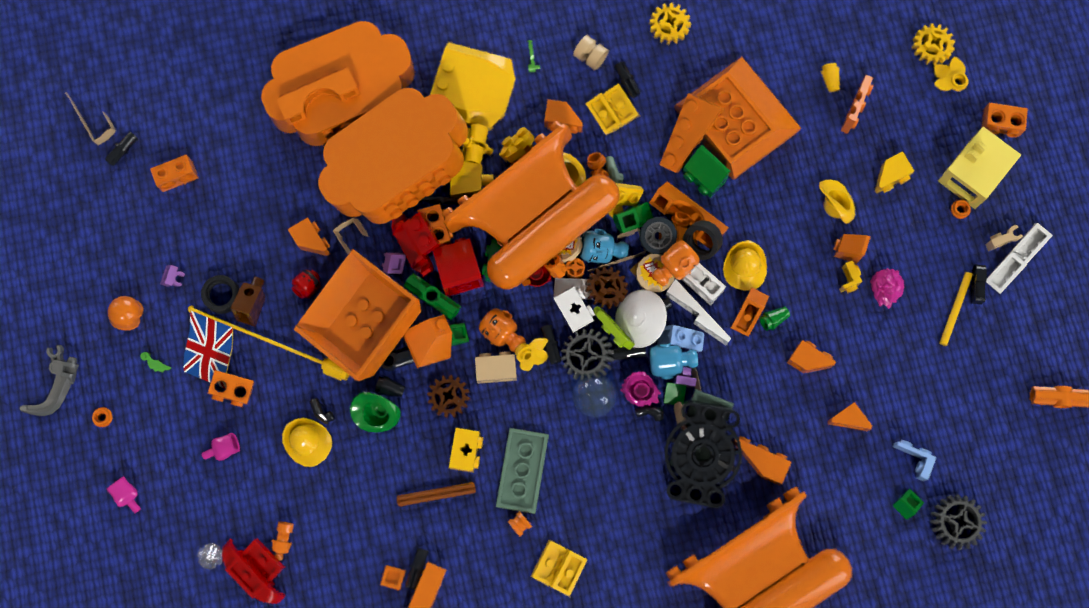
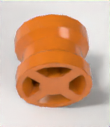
M575 258L566 263V275L569 278L580 279L584 275L585 264L581 259Z
M520 511L514 519L507 521L519 537L523 535V531L532 527Z

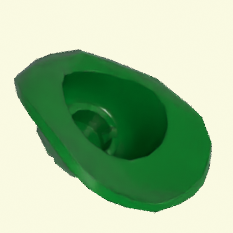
M362 392L355 396L350 406V415L353 422L359 428L368 432L390 430L399 423L401 417L400 409L393 402L370 392Z

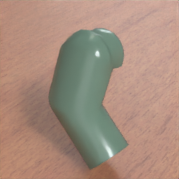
M606 157L605 164L610 179L615 183H622L624 176L618 172L614 157Z

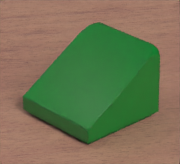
M465 323L449 325L452 331L451 346L469 342Z
M667 382L663 404L674 405L681 402L683 405L687 385Z
M909 488L893 504V507L907 520L917 513L924 502Z

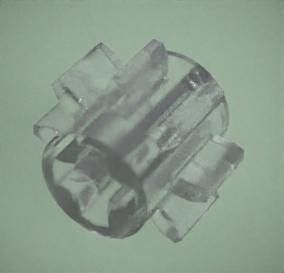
M205 544L204 549L200 548L197 557H199L198 563L205 569L216 568L217 564L221 565L223 561V550L216 544Z

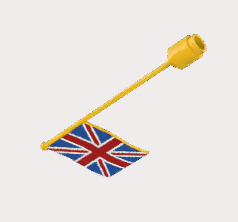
M192 305L188 307V312L190 313V332L183 363L184 372L211 383L215 370L227 373L233 348L234 328L322 364L323 374L341 381L343 379L347 381L350 376L329 358H325L322 361L197 310ZM218 382L216 384L222 388H227L225 382Z

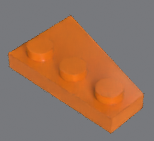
M868 75L864 77L842 126V132L848 134L851 128L855 129L859 118H857L859 112L862 113L866 105L864 99L866 95H870L873 85H871L872 77Z

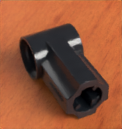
M407 346L392 351L388 357L394 358L393 364L385 366L383 363L381 367L391 372L399 367L415 362Z

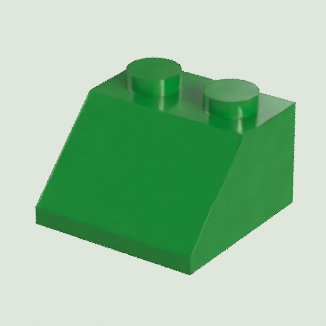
M701 145L684 166L682 173H684L683 176L688 182H693L698 186L701 194L704 196L708 195L711 198L726 183L730 170Z

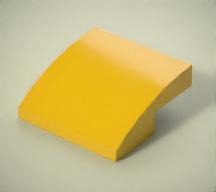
M619 83L604 94L600 93L586 103L605 135L616 131L640 116Z
M548 540L531 577L570 596L588 559Z

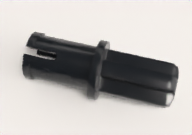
M624 61L622 64L619 62L614 66V69L621 79L620 83L625 86L630 97L636 98L641 92L634 81L635 77L631 75Z
M129 131L119 143L115 144L116 147L105 158L106 162L114 166L125 153L128 154L127 151L139 139Z
M552 325L543 326L540 328L542 337L548 339L544 348H546L550 364H558L561 362L557 346L559 343L555 339Z
M625 347L608 349L614 351V354L608 355L614 361L623 359L629 361L631 358L646 357L645 347H632L630 350Z
M421 548L416 549L413 563L409 565L411 569L405 584L407 588L416 590L429 554V551Z

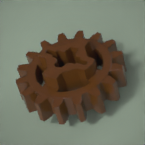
M603 266L601 271L596 268L594 274L590 273L589 279L585 283L588 286L585 292L590 293L588 299L593 298L594 305L600 303V308L607 305L608 309H611L612 304L617 307L620 302L624 301L628 290L625 289L628 283L623 282L625 276L620 277L619 270L613 272V267L606 270V267Z
M443 375L442 381L439 382L435 379L436 386H429L433 391L427 393V396L432 397V399L428 400V404H434L431 410H438L437 415L439 417L444 413L446 419H448L449 414L456 418V412L462 415V407L468 408L465 401H470V397L466 396V394L470 393V390L464 389L467 384L465 382L460 384L461 379L459 377L453 380L452 375L449 376V379H446ZM450 384L447 388H441L443 385ZM458 388L462 392V399L457 397ZM450 392H451V393H452V396H453V399H452V400H451V399H448V400L446 401V398H445L444 395H445V394L449 395ZM436 394L441 398L440 405L436 402ZM452 405H456V406H457V407L454 408V409L447 410L449 406H452Z

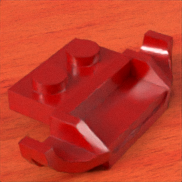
M418 212L410 219H407L404 213H402L400 217L392 219L393 236H395L406 255L410 267L426 276L434 269L428 254L440 246V243L422 212Z
M230 538L222 548V559L228 574L252 599L255 598L265 603H280L286 595L273 588L275 584L272 581L285 566L258 538L254 539L244 551H238L233 545V540Z

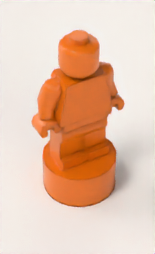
M278 521L276 529L278 537L277 540H272V550L276 553L275 557L279 561L283 560V554H287L292 545V542H288L289 534L293 532L294 524Z

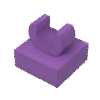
M384 253L383 272L387 274H402L406 255L402 253Z
M168 265L165 267L160 284L167 287L172 285L176 287L181 286L182 284L178 283L175 278L177 275L184 277L185 274L181 271L177 272L178 267Z
M683 367L680 376L677 375L673 378V383L693 388L696 386L697 378L690 377L691 368Z

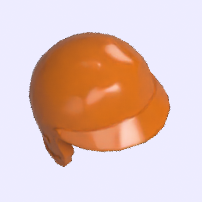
M120 296L110 303L108 318L111 325L119 330H133L139 326L144 308L139 301L132 297Z

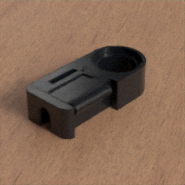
M974 264L971 279V304L981 305L986 301L985 282L987 268L986 265Z

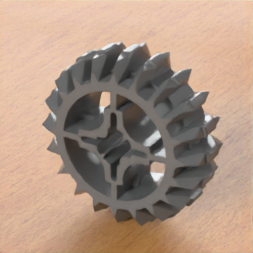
M582 329V335L575 331L576 338L570 335L568 337L571 340L570 344L564 342V345L568 348L561 350L562 353L566 354V356L561 357V360L567 361L564 363L563 368H569L567 373L569 375L574 373L573 378L577 380L580 377L581 382H585L586 377L589 382H593V376L600 380L599 373L601 372L605 376L607 374L604 371L605 367L611 369V366L607 363L614 362L612 357H608V355L614 354L613 350H608L612 343L607 342L608 338L606 336L601 338L602 333L600 331L595 334V330L590 329L588 334L586 329ZM587 341L582 349H575L580 343ZM593 341L600 344L602 355L594 352ZM587 351L593 355L588 360L582 356ZM573 356L581 359L582 370H578L575 366ZM593 362H600L597 367L588 371Z
M959 494L955 495L954 498L950 495L947 496V501L941 499V505L937 504L934 506L938 512H931V515L936 517V520H930L931 524H936V527L931 530L932 532H939L935 536L936 539L943 537L942 545H946L949 542L948 546L950 549H953L956 545L957 550H962L963 546L965 549H970V544L973 546L977 545L976 539L982 540L983 537L979 532H986V529L981 526L987 524V521L981 520L985 513L978 512L982 506L977 505L974 507V499L968 502V496H963L961 499ZM954 505L959 506L953 516L945 514L950 507ZM967 511L970 513L973 522L967 519ZM952 519H959V522H961V524H964V525H959V526H958V523L955 522V520H952ZM944 522L950 526L951 535L947 532ZM963 529L971 530L967 537L958 539Z

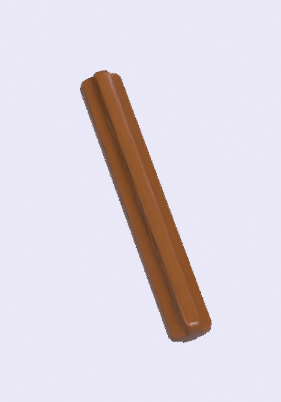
M474 482L398 495L397 504L398 506H406L472 494L476 492Z

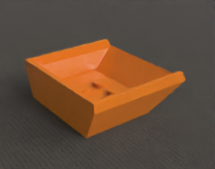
M740 57L691 93L724 108L723 112L714 121L715 123L705 133L701 142L710 153L730 170L729 176L732 180L747 171L801 129L743 57ZM686 97L674 106L679 114Z
M352 249L294 327V330L356 381H361L375 375L421 313L420 300L360 253Z

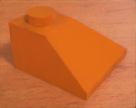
M445 315L427 319L409 328L403 336L417 368L451 358L452 331Z

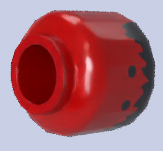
M302 270L292 280V291L300 298L312 297L321 287L319 274L314 270Z

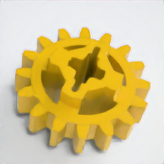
M664 3L662 9L657 7L656 13L652 12V19H650L649 23L651 25L650 31L655 32L654 38L660 37L661 43L667 40L668 45L671 40L675 44H677L678 38L684 40V34L688 35V28L691 25V22H688L690 15H685L686 9L681 11L680 5L678 4L675 8L673 3H670L669 7Z
M932 23L929 28L924 25L921 30L917 31L916 36L912 40L915 42L912 48L917 49L914 55L921 56L919 61L925 59L927 65L930 61L933 62V65H936L938 60L942 64L946 59H949L955 49L953 47L955 40H950L953 34L946 33L948 28L942 30L940 24L935 28Z

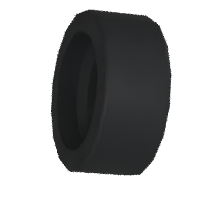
M701 220L692 224L685 231L683 241L697 253L700 260H706L713 257L720 250L723 237L715 224L710 221ZM696 230L704 231L711 237L713 246L710 250L701 249L695 244L693 233Z
M216 275L204 283L201 289V299L204 305L212 312L226 314L232 311L231 306L239 292V287L230 277ZM224 283L231 288L232 297L227 304L218 306L211 302L210 292L215 285Z

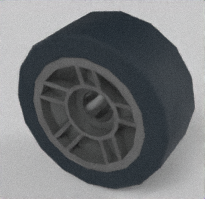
M655 217L643 224L639 239L646 251L652 254H663L676 243L677 231L670 220L663 217ZM657 232L661 233L662 238L659 240L654 237Z

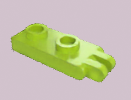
M598 306L594 308L593 312L603 323L601 327L609 335L612 333L615 337L613 341L620 348L624 346L630 350L635 345L633 341L603 309Z

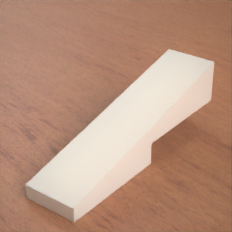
M1039 223L1034 224L989 275L986 283L1001 294L1053 235Z
M675 279L665 296L695 315L697 318L694 325L724 345H727L731 339L729 335Z

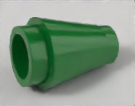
M785 306L765 312L759 318L760 323L766 331L774 330L790 317V312Z

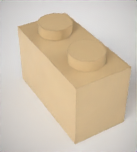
M500 352L498 356H491V353L479 354V357H475L478 384L517 381L515 354Z

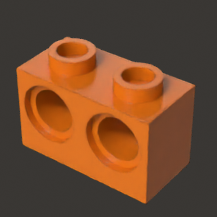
M989 102L983 110L982 127L984 126L993 134L1001 133L1007 134L1008 137H1018L1026 130L1028 108ZM991 117H995L998 123L994 122ZM1011 120H1014L1017 123V126L1013 125L1011 123Z
M187 154L150 168L155 184L162 192L199 178L193 161Z
M440 204L417 210V212L424 214L434 234L438 232L444 234L443 238L438 240L439 243L451 244L450 239L454 237L444 224L445 218L442 216V213L445 209L441 210ZM431 215L439 216L438 220L434 222L429 221Z
M215 370L208 394L212 395L211 399L223 402L224 399L231 400V405L242 407L243 404L248 405L255 382ZM218 382L226 383L227 388L224 392L216 391L215 387ZM239 387L246 389V395L242 398L235 396V390Z

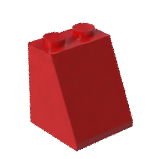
M459 238L454 241L455 243L449 245L443 243L433 250L442 286L447 297L484 287L470 238Z

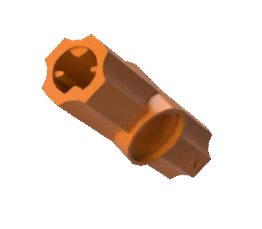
M1033 386L1030 391L1031 404L1053 405L1054 408H1089V390L1072 389L1070 386H1054L1053 388Z

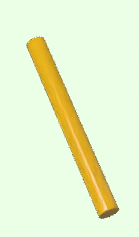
M965 272L939 343L943 346L948 345L973 276L970 272Z

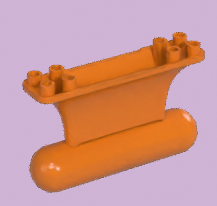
M559 121L554 122L550 126L552 132L549 135L539 134L534 140L536 145L532 147L531 151L477 194L475 193L470 198L467 195H463L457 201L460 205L458 208L453 210L449 207L442 213V216L445 218L444 224L450 232L455 233L464 227L471 226L489 233L500 242L503 247L492 255L487 265L489 279L499 288L512 289L519 286L612 211L619 202L620 193L618 186L605 175L597 174L589 177L578 187L573 182L563 158V149L571 140L572 134L567 124L561 125Z
M794 487L783 494L787 500L785 503H782L780 498L766 505L770 513L765 515L762 520L705 558L698 560L695 555H691L682 561L686 567L682 572L678 566H675L667 571L666 575L670 579L667 581L670 587L678 584L697 586L710 594L723 608H814L848 584L852 576V567L849 559L836 549H825L812 558H808L800 543L796 529V512L807 495L804 491L799 492L797 487Z

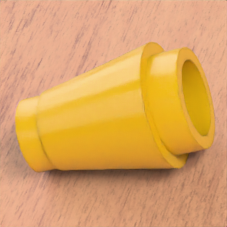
M837 63L821 66V74L828 92L840 90L839 67H837Z

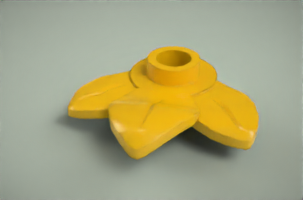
M953 57L949 66L936 64L934 66V73L938 80L934 85L942 91L951 89L955 91L964 90L968 85V78L965 75L966 67L963 62L957 57ZM955 80H959L961 84L958 85Z
M536 338L530 344L522 343L516 348V359L520 362L519 366L522 370L530 371L533 365L543 364L548 359L547 352L543 350L548 339Z

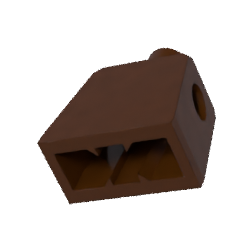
M253 277L251 284L242 283L231 306L237 322L256 327L265 301V294L262 289L263 279Z

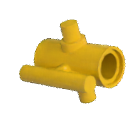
M472 124L471 128H468V136L463 143L462 150L464 161L481 164L484 154L492 155L493 149L486 144L489 130L486 126Z

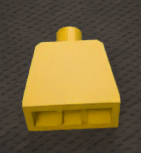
M464 161L460 172L451 178L450 197L460 198L463 194H466L470 198L475 193L477 194L481 191L483 186L491 183L494 180V175L483 174L481 164Z

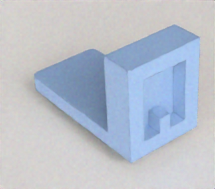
M676 325L665 326L663 333L658 338L657 346L660 343H670L681 348L701 352L703 350L704 333Z
M904 440L894 443V448L922 459V461L918 462L915 472H917L916 478L921 481L928 480L937 457L932 456V452L929 450L913 448L912 443Z

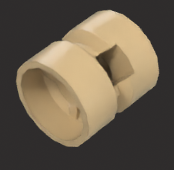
M586 35L578 43L573 56L581 61L586 60V65L593 70H597L606 59L609 50L601 44L596 45V41Z

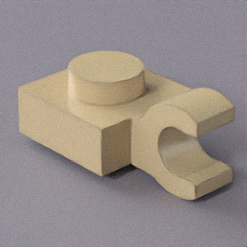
M1018 225L1009 228L1007 234L1002 235L998 233L991 236V240L985 244L988 251L1004 246L1009 242L1020 240L1023 237L1022 234L1019 236L1013 234V230H1016Z

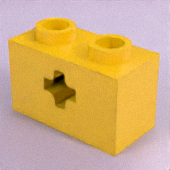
M455 429L449 463L450 469L474 473L475 468L478 469L480 457H477L478 449H482L483 437H480L481 433L479 431ZM466 446H469L472 452L465 456L462 449H466Z

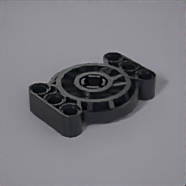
M688 400L683 403L681 408V414L685 420L673 428L665 445L666 466L674 478L667 484V495L673 500L719 508L725 502V493L722 488L734 479L742 462L740 440L732 429L739 425L740 415L736 409ZM692 405L696 408V413L688 415L685 413V408ZM713 409L716 412V416L713 419H708L705 416L707 410ZM728 413H733L736 415V420L729 423L725 420V416ZM680 427H682V430L679 431V433L677 434V436H676V437L673 436L674 433H675ZM733 437L737 442L738 448H734L733 441L731 440ZM671 441L673 443L672 452L668 453V446ZM703 446H707L711 452L710 457L706 460L698 459L695 454ZM735 455H738V462L735 466ZM669 459H672L674 470L670 466ZM730 471H733L731 476L724 480L728 476ZM679 485L682 490L679 493H673L670 487ZM692 489H699L701 495L693 497L690 492ZM712 493H719L722 497L719 501H713L710 496Z

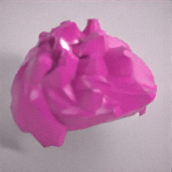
M886 268L877 271L870 280L874 297L879 306L884 304L889 309L892 306V302L896 303V300L903 294L904 280L899 275V270L895 271L894 269Z
M640 371L634 372L627 379H624V384L621 385L620 391L625 394L627 401L639 407L644 405L650 406L652 402L655 404L659 403L658 395H661V392L648 374Z

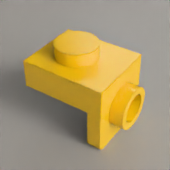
M852 260L842 266L848 283L839 289L840 292L847 291V293H851L857 290L858 286L862 283L860 268Z

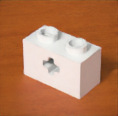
M575 286L554 297L573 333L593 322L594 319L592 317L595 315L590 305L585 306L583 302L585 296L581 289H576ZM572 303L581 305L578 314L575 311H570Z

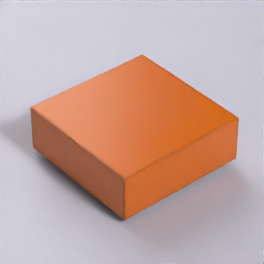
M386 565L380 585L401 590L406 570Z

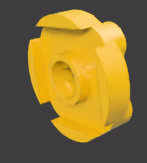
M525 127L520 128L514 136H508L503 140V148L499 153L500 157L505 162L511 163L516 161L526 153L524 148L527 145L531 147L534 142V136Z

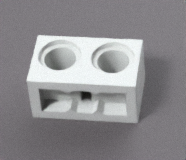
M700 263L692 270L691 274L682 279L685 284L710 306L726 288L722 282Z

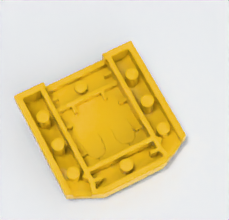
M448 42L444 49L430 95L440 94L447 97L467 125L479 124L486 126L491 131L493 126L505 116L514 88L515 75L512 60Z

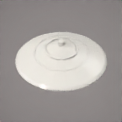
M644 289L628 294L624 301L619 304L615 315V322L635 344L634 348H643L653 344L663 333L667 321L666 307L662 299L656 293Z

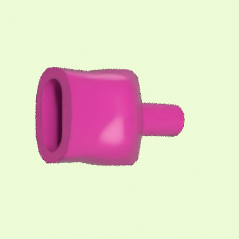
M229 433L225 436L214 438L212 440V448L202 452V457L206 460L215 456L216 460L222 461L232 454L239 452L240 446L236 435Z
M124 476L106 489L119 507L128 505L134 514L141 509L134 500L138 495L137 490Z

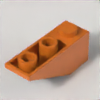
M739 436L742 455L758 475L774 484L782 485L791 465V461L787 460L788 457L778 452L776 455L768 452L769 448L760 444L757 446L752 445L749 439ZM734 438L732 440L733 444L736 446V448H738L737 442Z

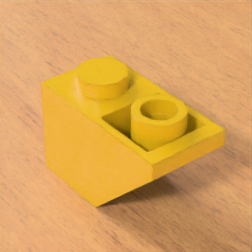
M903 151L887 159L882 164L875 188L876 194L881 191L886 193L894 188L893 185L898 182L904 184L911 179L910 176L914 169Z

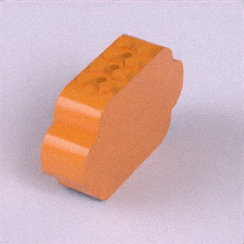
M359 21L279 53L271 65L274 79L267 82L264 86L261 99L266 112L280 131L285 133L297 132L305 143L312 146H320L326 144L332 136L395 92L409 86L414 79L415 70L409 49L401 37L394 34L381 35L379 29L374 24L367 21ZM349 68L360 92L359 95L344 102L332 95L319 96L308 106L306 119L290 126L287 124L276 101L277 98H280L283 93H291L298 90L301 85H309L316 82L319 77H327L334 74L337 69Z
M403 88L327 141L323 150L327 166L320 173L318 179L319 189L324 198L343 215L348 217L363 215L372 223H387L392 219L400 217L408 208L416 206L425 196L432 195L438 187L449 183L451 178L460 172L464 163V156L459 147L468 136L467 124L447 97L440 94H432L424 98L416 89Z

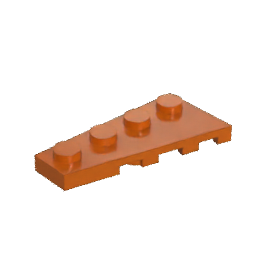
M688 93L660 165L678 173L724 108Z

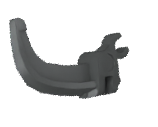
M56 345V354L53 353L52 348H47L46 350L47 355L51 358L49 370L52 374H56L53 387L47 399L38 405H22L20 411L36 416H47L60 408L71 384L75 382L79 367L75 357L70 356L67 361H64V348L62 345Z

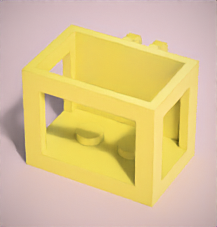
M983 126L969 141L938 182L962 200L967 201L972 208L976 209L989 197L1020 158L1021 154ZM953 177L966 188H968L970 191H972L974 194H976V196H971L969 193H967L965 190H963L950 179Z

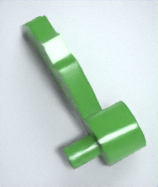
M528 40L531 64H528L530 73L536 72L535 69H540V65L535 66L532 40Z
M141 353V359L147 361L150 369H153L155 372L160 371L163 373L165 370L171 369L170 366L163 364L159 360H153L150 353Z

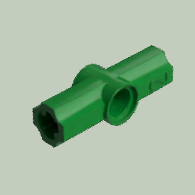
M414 273L406 280L404 288L423 300L428 306L433 307L451 321L456 317L461 306L440 292L438 288L431 286ZM430 293L437 294L435 300L430 301L427 299Z

